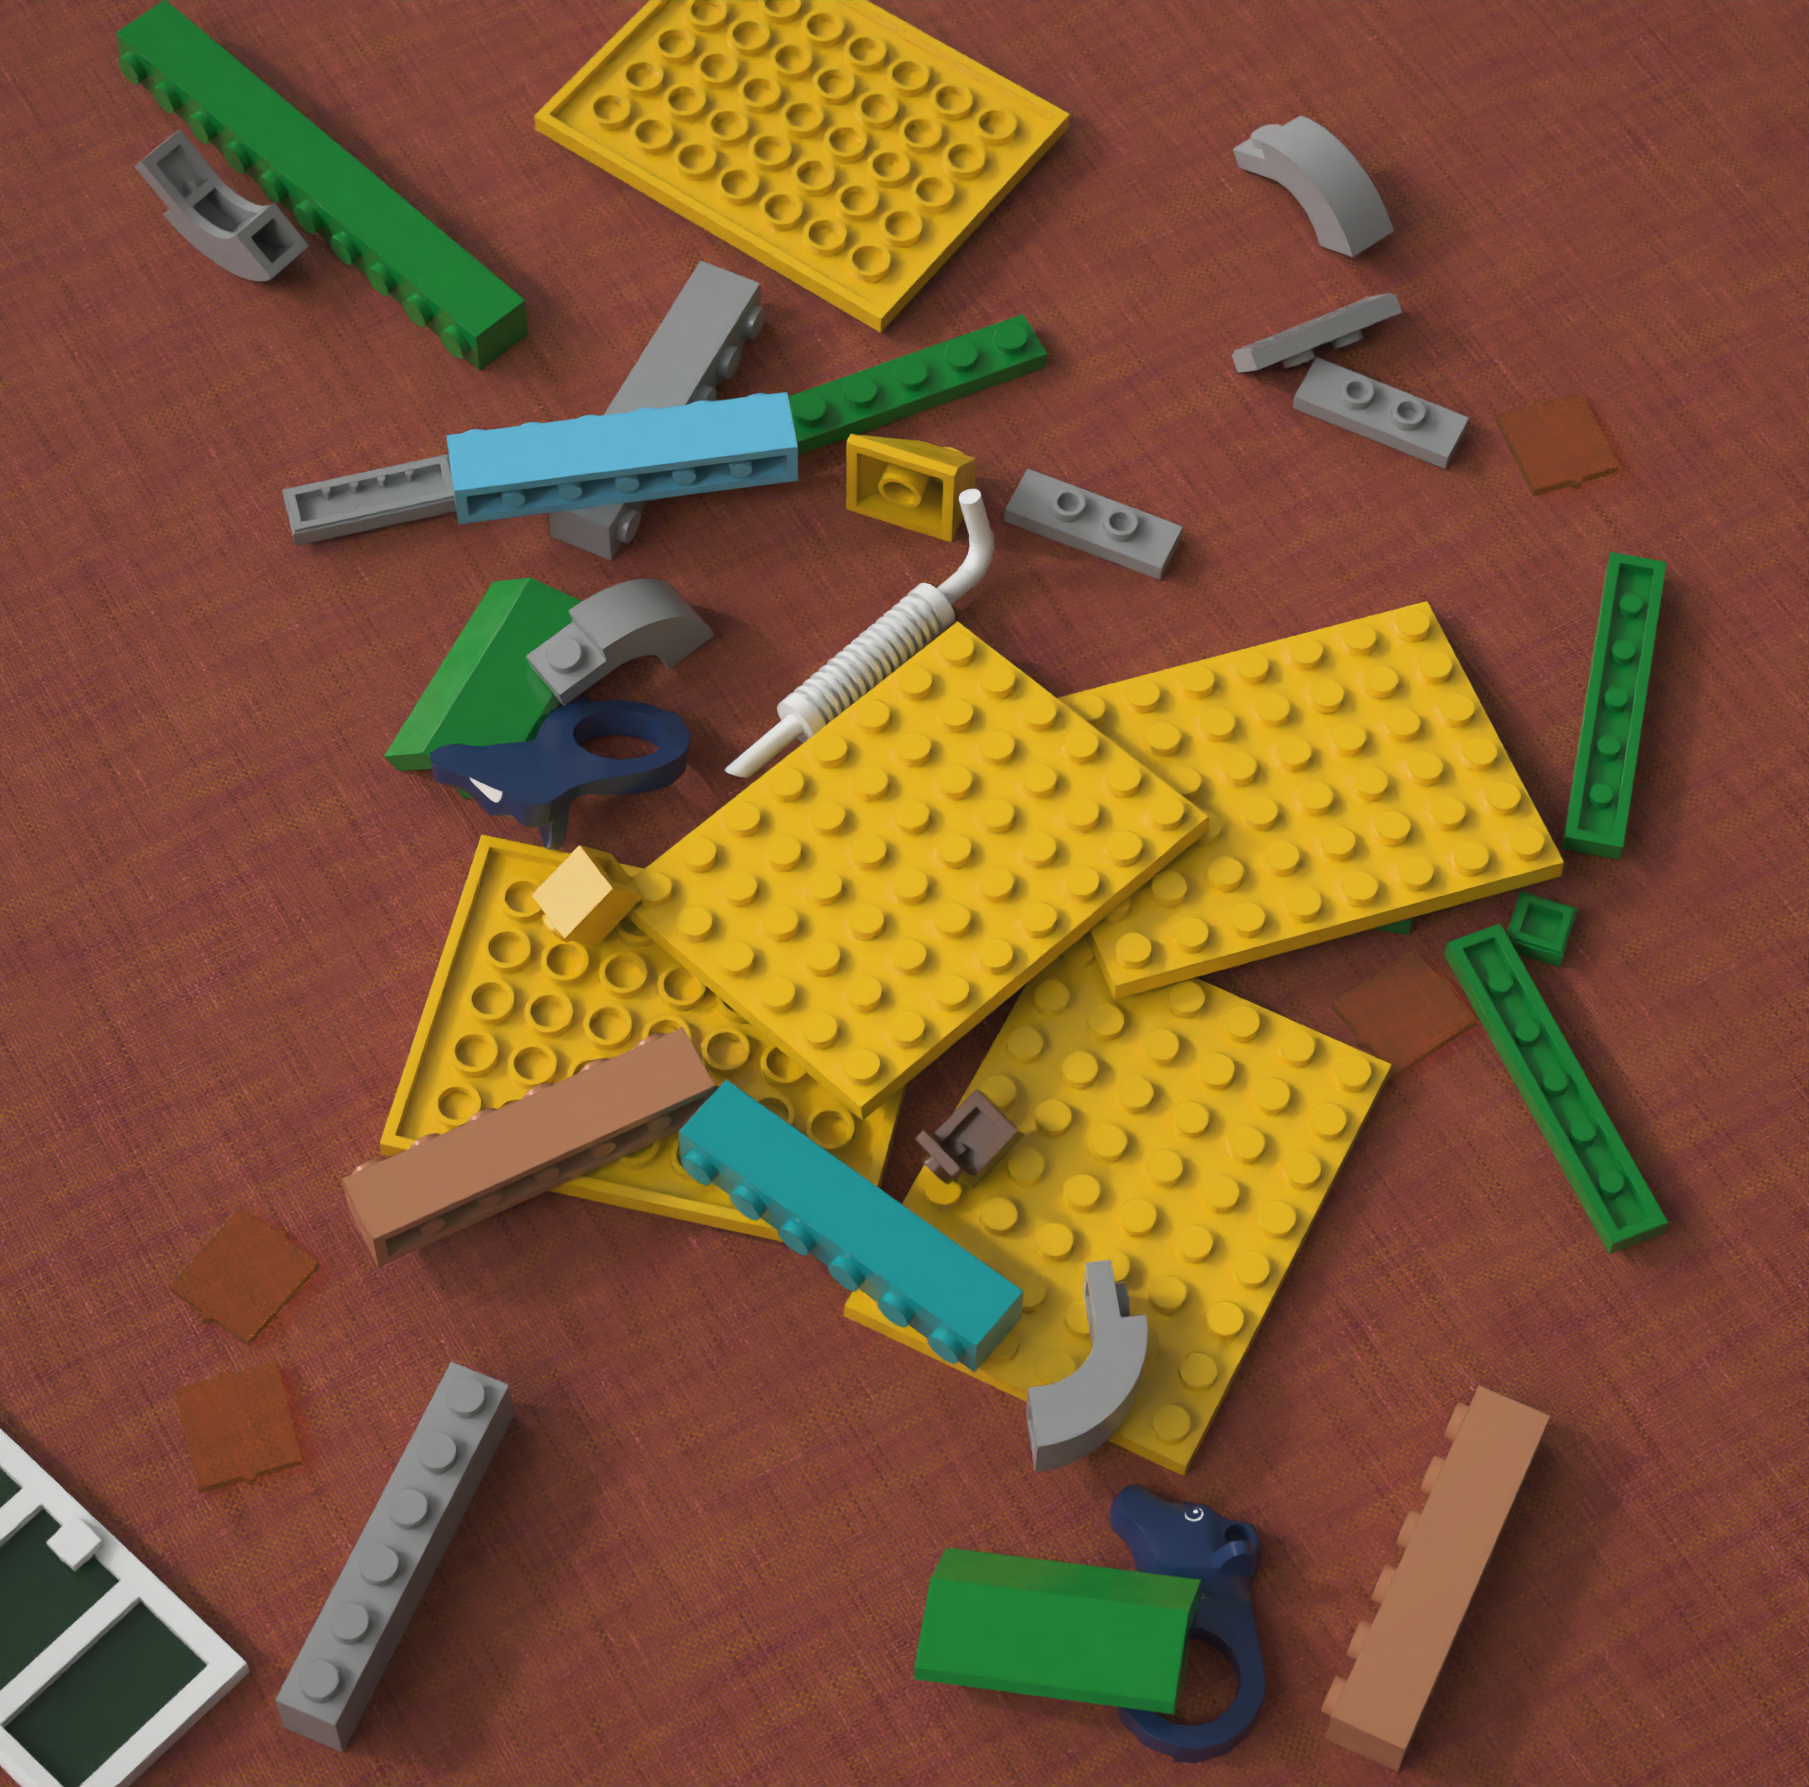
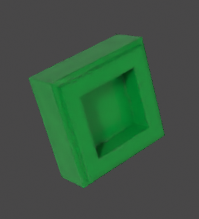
M1520 891L1507 931V936L1517 954L1560 967L1578 908Z

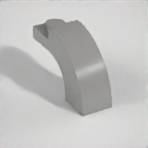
M1300 115L1284 126L1278 124L1262 126L1251 134L1250 139L1233 149L1238 168L1271 178L1286 187L1296 197L1313 224L1320 246L1354 257L1394 232L1383 201L1363 167L1333 134L1311 119Z
M180 129L134 166L169 208L163 215L173 227L202 254L237 276L253 281L270 280L309 247L308 243L275 203L268 206L256 205L242 198L226 185Z
M636 579L606 588L569 610L573 622L529 653L526 658L530 667L565 706L609 672L629 660L645 655H656L670 669L711 639L714 634L710 627L672 585L659 579Z
M1111 1260L1087 1262L1085 1265L1083 1296L1092 1344V1351L1089 1357L1076 1372L1059 1382L1044 1386L1028 1387L1026 1418L1035 1472L1052 1470L1068 1465L1096 1450L1121 1426L1136 1400L1141 1384L1147 1348L1146 1315L1130 1316L1126 1283H1115Z

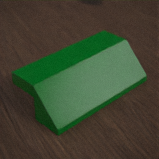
M531 577L494 581L384 757L398 771L432 769L430 752L445 745L488 746L536 740L540 726L550 712L557 708L560 701L530 667L526 656L572 623L569 610L582 601ZM455 788L464 799L473 798L468 792Z
M946 1547L930 1579L914 1666V1680L1175 1714L1187 1682L1188 1634L1200 1605L1201 1580Z

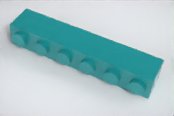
M728 1080L723 1082L679 1130L680 1160L682 1166L691 1177L704 1185H709L712 1182L730 1195L733 1205L746 1217L752 1220L762 1218L778 1230L779 1236L784 1243L796 1253L803 1256L810 1253L828 1266L831 1276L844 1288L850 1291L860 1289L874 1299L880 1311L891 1322L900 1327L910 1325L928 1338V1343L933 1351L947 1362L956 1364L959 1361L973 1372H976L1021 1319L1023 1290Z

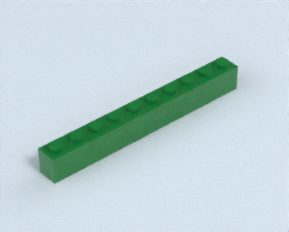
M162 0L116 32L120 52L118 65L124 76L131 83L143 85L154 95L157 103L168 114L176 113L182 118L199 141L204 144L210 142L223 153L228 164L237 173L243 174L245 172L255 180L271 202L275 204L281 202L294 213L297 221L305 231L310 234L317 233L331 245L332 250L346 265L353 263L367 275L369 282L378 293L383 296L389 294L404 307L409 318L419 327L427 326L439 336L445 348L458 359L465 358L476 369L481 371L528 335L526 303L520 295L168 1Z

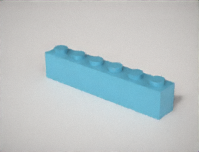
M787 392L775 394L756 393L744 398L720 401L701 400L689 405L657 409L646 407L626 413L602 416L585 415L577 419L547 423L529 422L515 427L492 430L473 429L460 434L446 435L458 524L798 481V445Z

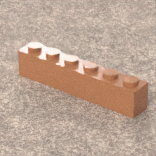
M683 1027L668 1034H652L641 1040L634 1049L612 1059H596L585 1065L574 1076L556 1084H540L529 1090L518 1101L500 1109L487 1108L474 1114L464 1125L443 1134L432 1133L416 1140L408 1150L385 1160L373 1159L361 1164L351 1175L342 1178L347 1206L378 1267L679 1132L716 1091V1085Z
M1480 1385L1470 1406L1461 1402L1457 1403L1444 1434L1445 1438L1454 1441L1446 1459L1434 1455L1420 1487V1491L1430 1495L1423 1512L1419 1513L1410 1509L1396 1541V1545L1406 1550L1398 1568L1385 1564L1371 1597V1600L1381 1604L1372 1624L1363 1619L1360 1620L1347 1650L1346 1656L1356 1660L1349 1678L1346 1680L1336 1675L1323 1703L1321 1712L1331 1716L1325 1739L1397 1772L1399 1771L1541 1444L1550 1415Z

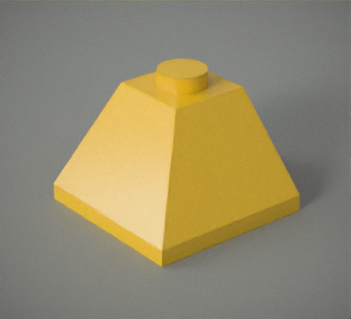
M850 434L846 447V510L952 543L963 518L959 495L967 489H975L976 458L965 455L952 447H939L923 441Z

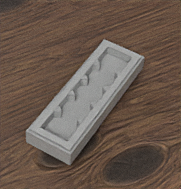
M1396 294L1373 295L1234 350V354L1231 355L1238 373L1259 370L1279 361L1282 362L1284 368H1289L1315 358L1312 348L1330 342L1331 348L1336 349L1361 340L1363 336L1360 329L1402 313Z
M1316 357L1293 401V408L1443 469H1446L1467 430L1469 417L1318 357Z
M448 454L282 490L295 546L456 511Z
M1028 468L1005 509L1004 522L1159 580L1164 574L1182 538L1183 526Z

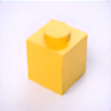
M579 845L533 893L532 897L544 911L543 922L553 935L564 942H570L571 940L597 946L644 895L611 853Z

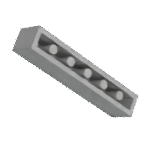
M700 261L604 415L633 412L646 407L657 409L689 405L701 400L715 401L716 390L723 378L730 379L734 375L741 358V349L748 338L755 339L763 326L766 312L761 307L760 283ZM648 500L549 513L551 537L612 561L623 542L628 544L634 538L640 524L641 512Z
M454 1362L449 1364L275 1699L284 1728L343 1753L514 1417L509 1384Z

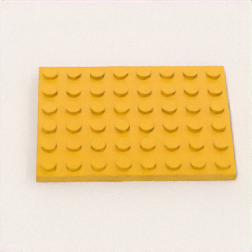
M650 0L534 115L536 131L881 333L1067 131L1070 114L867 0Z
M1428 601L1057 698L1209 816V830L1085 934L1114 1000L1562 876L1564 861Z
M957 621L633 877L631 880L644 897L631 909L626 917L863 1121L1209 830V816Z
M481 835L380 1141L382 1155L392 1157L408 1150L416 1140L425 1135L446 1133L466 1124L474 1114L487 1108L500 1109L522 1099L529 1090L540 1084H556L578 1074L585 1065L596 1059H612L634 1049L641 1040L652 1034H668L683 1027L715 1083L716 1090L725 1080H728L880 1189L907 1084L862 1121L626 916L597 946L571 940L570 942H564L553 935L543 922L544 911L532 895L571 853ZM620 864L631 879L644 869ZM679 1132L548 1190L784 1242L779 1236L777 1229L762 1218L752 1220L743 1215L731 1202L730 1195L712 1182L709 1185L701 1184L687 1173L680 1160Z
M1084 934L1027 982L955 1109L956 1111L978 1089L985 1093L1025 1134L1023 1138L975 1188L955 1179L947 1185L924 1164L902 1203L903 1206L1023 1290L1021 1319L976 1372H973L959 1361L956 1364H952L942 1359L930 1347L928 1338L910 1325L900 1327L891 1322L880 1311L877 1302L860 1289L852 1291L844 1305V1316L1027 1402L1028 1387L1044 1386L1059 1382L1076 1372L1089 1357L1092 1351V1344L1083 1296L1085 1265L1087 1262L1111 1260L1115 1283H1126L1130 1316L1146 1315L1148 1333L1143 1374L1136 1400L1126 1419L1108 1441L1185 1476L1389 1077L1392 1064L1196 977L1114 1000L1088 939Z

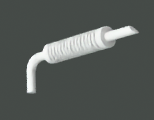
M967 489L959 495V502L970 536L968 555L958 570L937 588L925 582L920 583L906 597L902 598L899 603L895 604L891 610H888L883 617L876 620L875 624L869 626L858 638H855L851 644L847 645L843 651L836 654L835 658L829 660L810 679L803 682L802 686L796 688L794 693H790L777 706L781 721L728 765L724 771L739 777H752L796 738L803 743L921 651L923 647H926L938 634L953 624L955 614L952 605L970 589L974 588L985 576L992 562L995 548L994 534L991 531L979 490Z

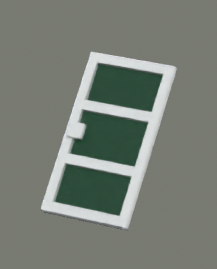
M0 1429V1766L21 1787H129L250 1672L248 1664Z

